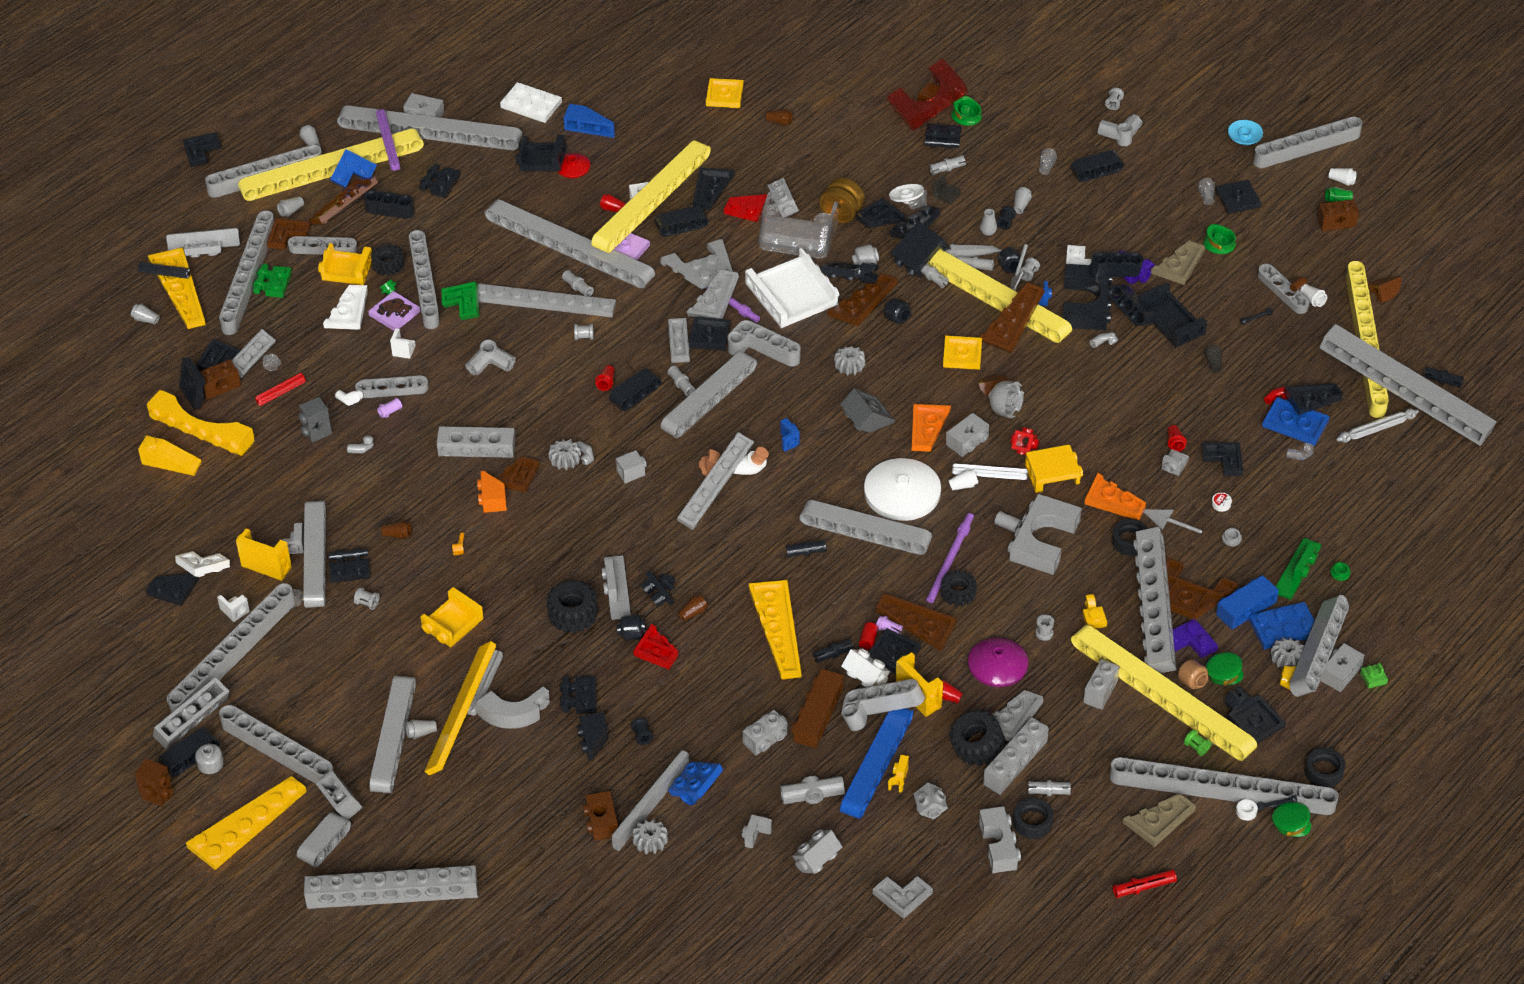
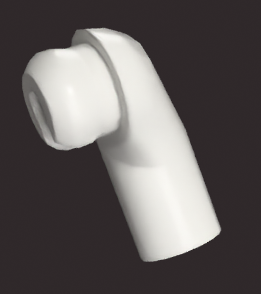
M339 390L335 397L350 406L359 402L363 398V393L360 390H356L346 394Z

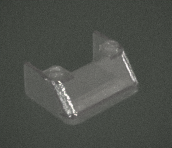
M768 192L762 210L759 247L767 251L799 255V249L802 248L810 257H826L838 223V202H834L831 214L820 213L816 215L813 222L780 217V209L772 205V193Z

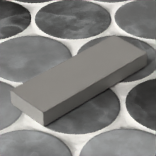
M686 318L668 319L671 363L690 362Z
M263 329L232 359L241 378L276 342Z

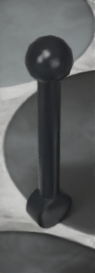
M1267 308L1265 312L1249 318H1241L1240 323L1245 325L1248 321L1259 317L1271 316L1273 309Z
M1292 795L1290 798L1268 803L1261 801L1258 802L1257 807L1258 810L1262 811L1265 807L1289 802L1296 803L1298 798Z

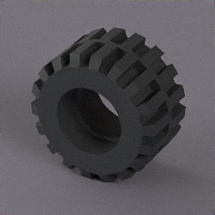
M566 580L565 583L560 582L557 584V587L553 586L551 588V592L547 595L548 618L553 626L556 625V629H563V632L566 633L568 631L576 633L578 630L581 632L584 631V628L588 629L591 627V623L594 624L597 617V600L594 589L592 590L589 584L585 585L583 581L577 582V580L569 582V580ZM577 605V607L569 608L567 606Z
M972 709L968 710L969 713L967 714L963 712L960 714V718L954 720L955 724H952L950 727V742L957 756L964 763L968 762L972 766L974 763L977 766H982L984 762L989 764V760H994L997 757L996 755L1002 751L1001 747L1005 745V737L998 720L986 710L982 712L981 709H977L974 712ZM986 733L981 740L968 742L973 735Z

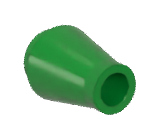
M1331 186L1325 191L1326 202L1352 200L1353 198L1351 190Z

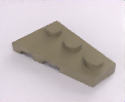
M1187 241L1175 250L1172 256L1166 257L1160 265H1155L1151 268V274L1185 285L1205 252V246Z
M1178 794L1159 802L1157 806L1147 810L1145 808L1139 811L1137 815L1132 817L1129 815L1123 818V824L1155 847L1195 811L1196 805L1183 795Z

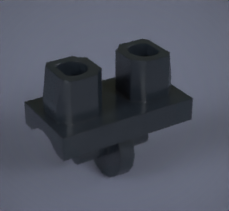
M650 570L645 573L648 578L640 586L647 595L655 589L658 590L650 597L655 605L660 607L665 602H668L669 605L673 604L675 601L666 590L672 591L675 588L673 586L675 578L672 575L665 576L661 574L659 576L661 580L658 581Z

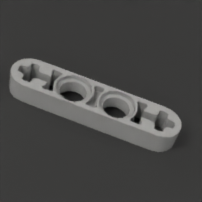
M294 236L288 240L289 251L294 254L323 255L329 243L336 245L334 247L335 251L356 253L358 250L357 241L353 238ZM311 244H318L316 247H310Z
M1270 264L1259 266L1258 278L1296 313L1304 314L1308 311L1309 299L1299 290L1293 292L1290 289V284L1292 283ZM1273 282H1281L1282 285H1275ZM1286 292H1290V293H1293L1294 295H1293V296H1288V295H1286L1285 293H1286Z
M419 375L360 380L356 383L355 387L356 390H360L363 393V398L423 394L427 392L429 385L427 378ZM399 384L406 385L404 388L397 387ZM380 386H387L384 390L378 389Z

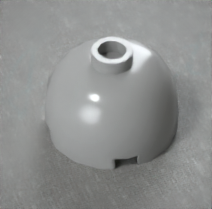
M1011 380L1001 381L990 391V406L999 416L1014 418L1015 416L1012 414L1016 410L1020 411L1024 393L1020 391L1019 386L1022 385L1019 382Z

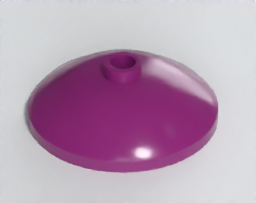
M993 637L984 639L974 645L968 656V667L971 674L979 682L993 687H1006L1017 683L1024 677L1028 669V657L1025 650L1018 643L1007 638Z

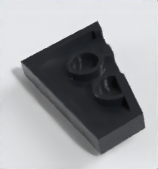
M700 167L693 206L700 205L705 210H711L735 176V170Z
M930 205L922 207L920 211L909 215L908 219L897 223L894 228L889 230L891 237L903 239L918 221L925 226L931 225L941 215L939 208Z

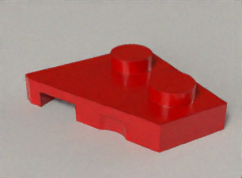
M763 194L730 197L724 207V214L757 222L769 200V196Z
M653 624L650 625L633 651L635 657L668 670L678 657V650L668 642L664 635L661 636L658 633L656 626Z

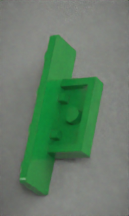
M1306 538L1302 540L1276 585V588L1279 590L1278 595L1290 600L1293 598L1303 579L1307 578L1311 565L1315 564L1322 546L1321 544Z

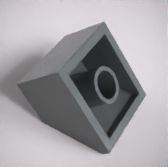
M856 388L840 404L845 410L844 414L852 419L854 422L853 426L859 431L864 430L871 433L895 422V419L876 396Z

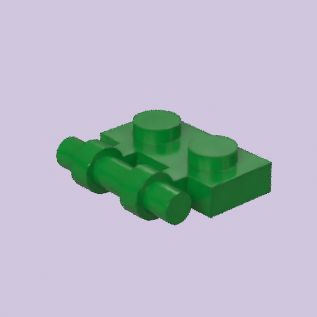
M262 264L257 272L258 277L253 283V292L259 294L262 290L265 291L266 296L284 298L292 274L291 267L274 266L272 271H269V266Z

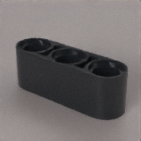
M1109 150L1075 160L1071 164V170L1080 182H1085L1117 173L1122 170L1124 163L1116 151Z
M369 190L364 193L365 210L370 214L409 219L415 214L413 198L411 196Z
M700 205L661 213L654 220L660 235L664 237L701 229L707 226L709 222L703 207Z
M1097 252L1092 255L1089 272L1097 277H1135L1141 272L1144 258L1141 254L1135 252Z
M1113 285L1110 288V298L1136 326H1151L1154 323V313L1131 287Z
M644 368L613 389L609 395V401L622 411H626L657 390L661 384V379L649 369Z
M200 728L163 752L159 757V763L167 766L168 773L171 776H178L196 764L195 753L198 748L205 744L219 746V740L207 728Z

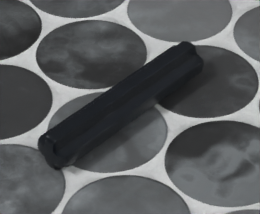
M139 262L138 271L141 273L188 279L191 274L190 269L148 262Z

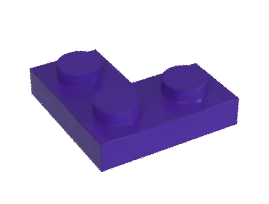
M1194 619L1173 629L1175 652L1190 645L1198 656L1203 658L1218 650L1216 642Z

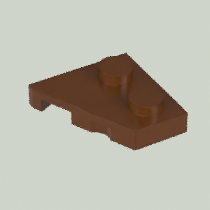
M520 457L514 464L507 466L504 469V473L500 476L493 477L504 483L505 488L526 493L540 467V463L538 460Z

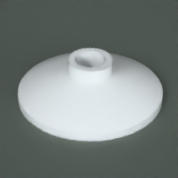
M919 184L902 185L893 189L889 193V197L893 201L909 204L924 193V188Z

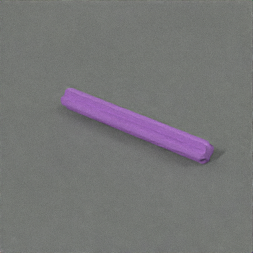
M377 110L376 117L391 170H399L400 163L385 110Z

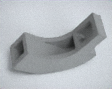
M543 686L527 699L519 702L505 701L493 691H490L476 701L477 714L494 726L502 728L525 727L540 720L539 711L545 709L550 703L549 691Z

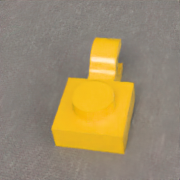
M1094 594L1085 595L1087 600L1085 601L1086 609H1083L1082 612L1085 624L1092 626L1094 629L1107 627L1102 606L1096 607Z
M901 755L899 763L895 762L893 774L896 776L889 779L888 790H891L893 785H898L899 792L903 791L909 767V756Z

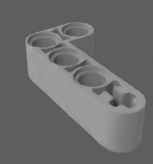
M741 321L728 335V352L731 355L735 356L739 351L745 352L750 347L788 366H797L800 363V345L752 321Z
M914 679L855 689L846 694L841 715L851 731H858L865 726L868 715L918 706L924 702L925 695L918 682Z

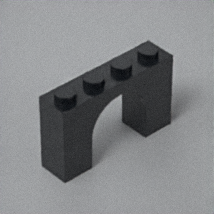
M1066 264L1064 289L1088 291L1093 293L1097 299L1090 303L1064 302L1063 319L1071 324L1072 329L1106 331L1107 323L1111 321V312H1108V310H1111V299H1108L1111 287L1108 285H1112V277L1092 275L1089 272L1090 265Z

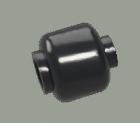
M1007 247L1000 251L997 260L1003 271L1009 274L1015 273L1021 254L1013 247Z
M893 298L885 304L884 316L887 320L896 324H903L910 318V306L905 301Z
M639 614L622 616L620 623L616 624L618 636L622 635L625 641L642 639L643 634L646 633L645 620Z

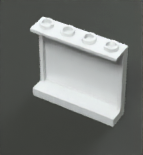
M802 248L799 249L798 258L758 274L752 268L745 271L746 285L780 328L838 305V289L833 287L828 277L821 273L819 266L814 264L810 255L806 254Z

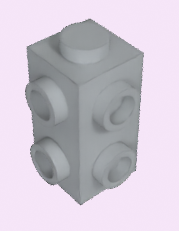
M784 178L768 184L770 189L768 196L771 202L775 201L772 205L776 213L780 212L782 218H785L799 211Z
M775 710L764 714L760 720L748 725L742 731L743 744L755 756L765 752L771 745L783 740L787 735L788 723L783 715H779Z
M820 829L814 832L808 842L801 844L797 848L798 851L792 857L800 871L815 874L822 870L824 863L837 856V852L842 848V845L832 830Z

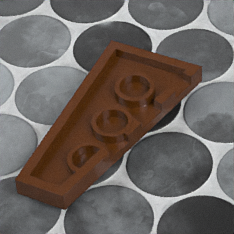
M376 177L354 180L309 219L311 224H326L330 220L329 218L339 213L344 207L379 183Z
M881 273L878 275L876 283H866L864 289L853 292L852 297L848 300L843 299L838 303L839 306L828 309V316L859 326L898 284L897 278Z
M1026 283L1012 299L1013 302L1003 309L999 318L988 326L989 329L984 334L980 335L979 338H982V342L1012 354L1045 292L1044 289Z
M885 593L876 606L877 613L883 617L887 616L889 620L902 625L903 629L941 652L957 624V618Z

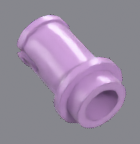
M398 398L386 404H380L379 408H377L378 414L381 418H388L389 414L402 409V404Z
M880 616L876 623L879 631H885L888 628L899 633L893 628L900 631L903 628L902 625L889 620L887 616Z

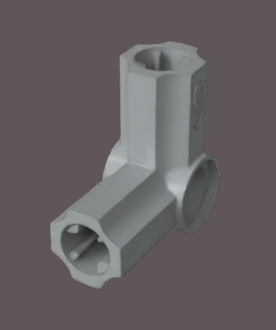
M1135 114L1129 116L1124 123L1119 125L1102 120L1098 128V134L1116 140L1120 146H1128L1132 143V137L1142 126V120Z
M485 340L480 344V349L465 364V367L474 376L479 375L488 364H494L505 371H510L516 362V358L498 348L494 341Z

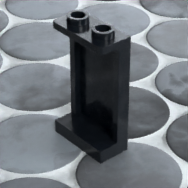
M1168 282L1139 295L1140 299L1155 315L1153 325L1175 348L1206 334L1207 321L1203 317L1197 320L1171 294Z

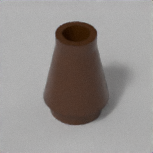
M788 109L767 111L766 121L783 126L792 123V112L788 111Z
M405 520L382 525L381 529L383 537L406 539L411 537L412 533L410 522Z
M700 594L697 596L693 595L685 606L678 611V615L685 622L705 612L708 605Z

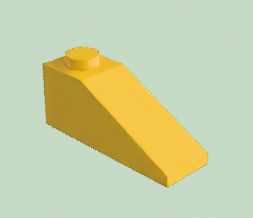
M147 435L138 449L142 464L194 476L202 463L201 459L168 441Z

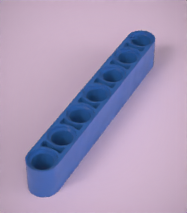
M904 708L888 712L841 803V813L858 819L862 818L911 723L914 712L912 709Z

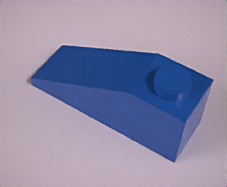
M569 104L564 115L565 130L615 137L614 122L586 106Z

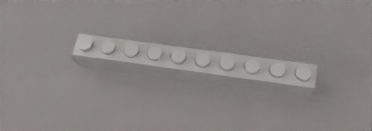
M1337 324L1328 331L1321 343L1320 349L1479 446L1487 439L1497 422Z

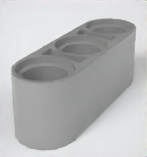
M334 812L329 813L301 844L297 851V857L313 867H318L347 835L351 822Z

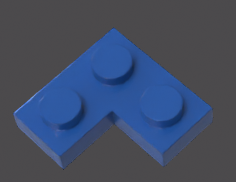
M345 149L330 181L346 188L353 174L361 178H369L372 176L377 165Z

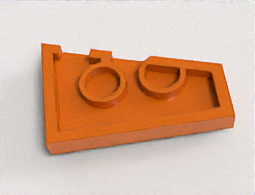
M913 405L912 451L931 452L951 411V406Z
M1097 473L1085 498L1086 505L1139 521L1146 508V502L1128 491L1124 492L1117 488V484L1112 481L1109 483L1099 473Z

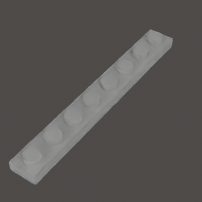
M477 283L479 302L613 317L616 307L615 299Z

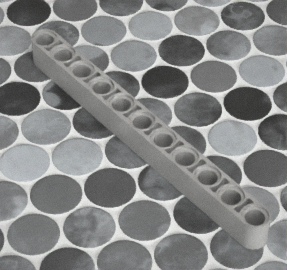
M344 106L337 119L338 125L342 128L381 133L376 117V111L379 109ZM385 110L391 134L408 129H416L422 139L505 150H516L522 138V131L515 127Z
M496 200L485 211V216L489 221L638 288H644L655 276L654 270L640 261L615 250H612L610 253L601 251L592 246V240L502 200Z
M1122 757L1112 760L1109 775L1111 782L1117 785L1234 802L1249 799L1254 801L1256 805L1261 801L1268 803L1287 799L1295 795L1298 798L1297 802L1305 804L1309 808L1310 813L1331 815L1335 812L1339 797L1337 791L1329 787Z

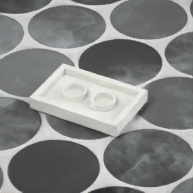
M517 82L500 102V105L503 109L546 123L562 103V97Z

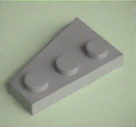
M720 270L708 285L706 292L697 298V303L693 308L690 307L688 309V316L723 319L739 278L738 273Z
M1024 690L1008 702L1006 708L993 714L1003 731L1004 740L1010 742L1031 717L1034 716L1043 703V696Z

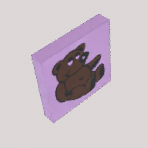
M393 291L368 312L369 316L395 331L396 328L400 329L420 312V307Z

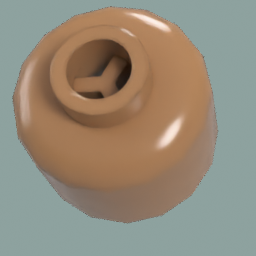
M1188 660L1179 667L1178 678L1180 682L1189 688L1198 689L1207 683L1208 671L1206 667L1197 661Z

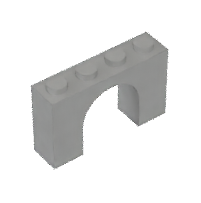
M1038 494L1035 501H1031L1029 513L1024 515L1021 528H1017L1015 540L1009 544L1010 561L1054 575L1060 563L1061 548L1040 542L1032 533L1042 527H1054L1074 534L1081 521L1082 508Z

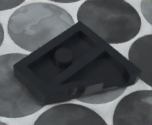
M880 198L857 213L856 220L867 228L905 221V214L883 198Z
M212 339L196 363L197 369L203 371L231 359L232 361L241 350Z
M192 574L155 576L146 589V593L148 596L182 606L200 578Z

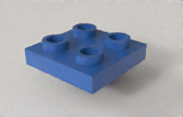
M690 762L686 765L685 770L680 776L674 780L668 791L672 796L680 797L686 804L692 806L699 798L701 799L721 774L723 768L720 764Z

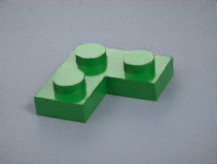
M471 282L442 288V305L445 308L459 305L461 320L479 317L478 284Z

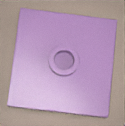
M630 233L613 250L638 260L650 246V241Z

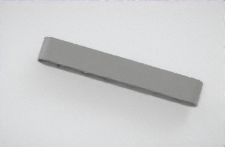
M1349 117L1258 145L1255 148L1253 164L1258 168H1265L1356 140L1360 137L1362 120L1358 117Z
M310 145L210 174L205 178L208 195L210 197H220L240 191L238 183L241 179L322 155L321 148L318 145Z
M415 230L409 234V242L423 325L427 329H435L439 326L440 321L426 238L423 231Z
M739 351L663 419L661 429L675 438L681 437L755 370L757 360Z
M324 500L305 502L304 606L305 608L325 607L326 507Z
M808 500L799 517L800 521L808 526L918 555L926 553L932 539V534L928 530L815 500Z
M1343 595L1322 602L1290 681V690L1296 697L1317 690L1349 609L1348 601Z
M395 675L393 677L371 773L370 792L392 793L406 733L405 724L409 719L415 692V677Z
M227 705L221 708L219 712L222 728L226 732L313 783H318L329 772L333 771L332 764L328 760L235 706Z

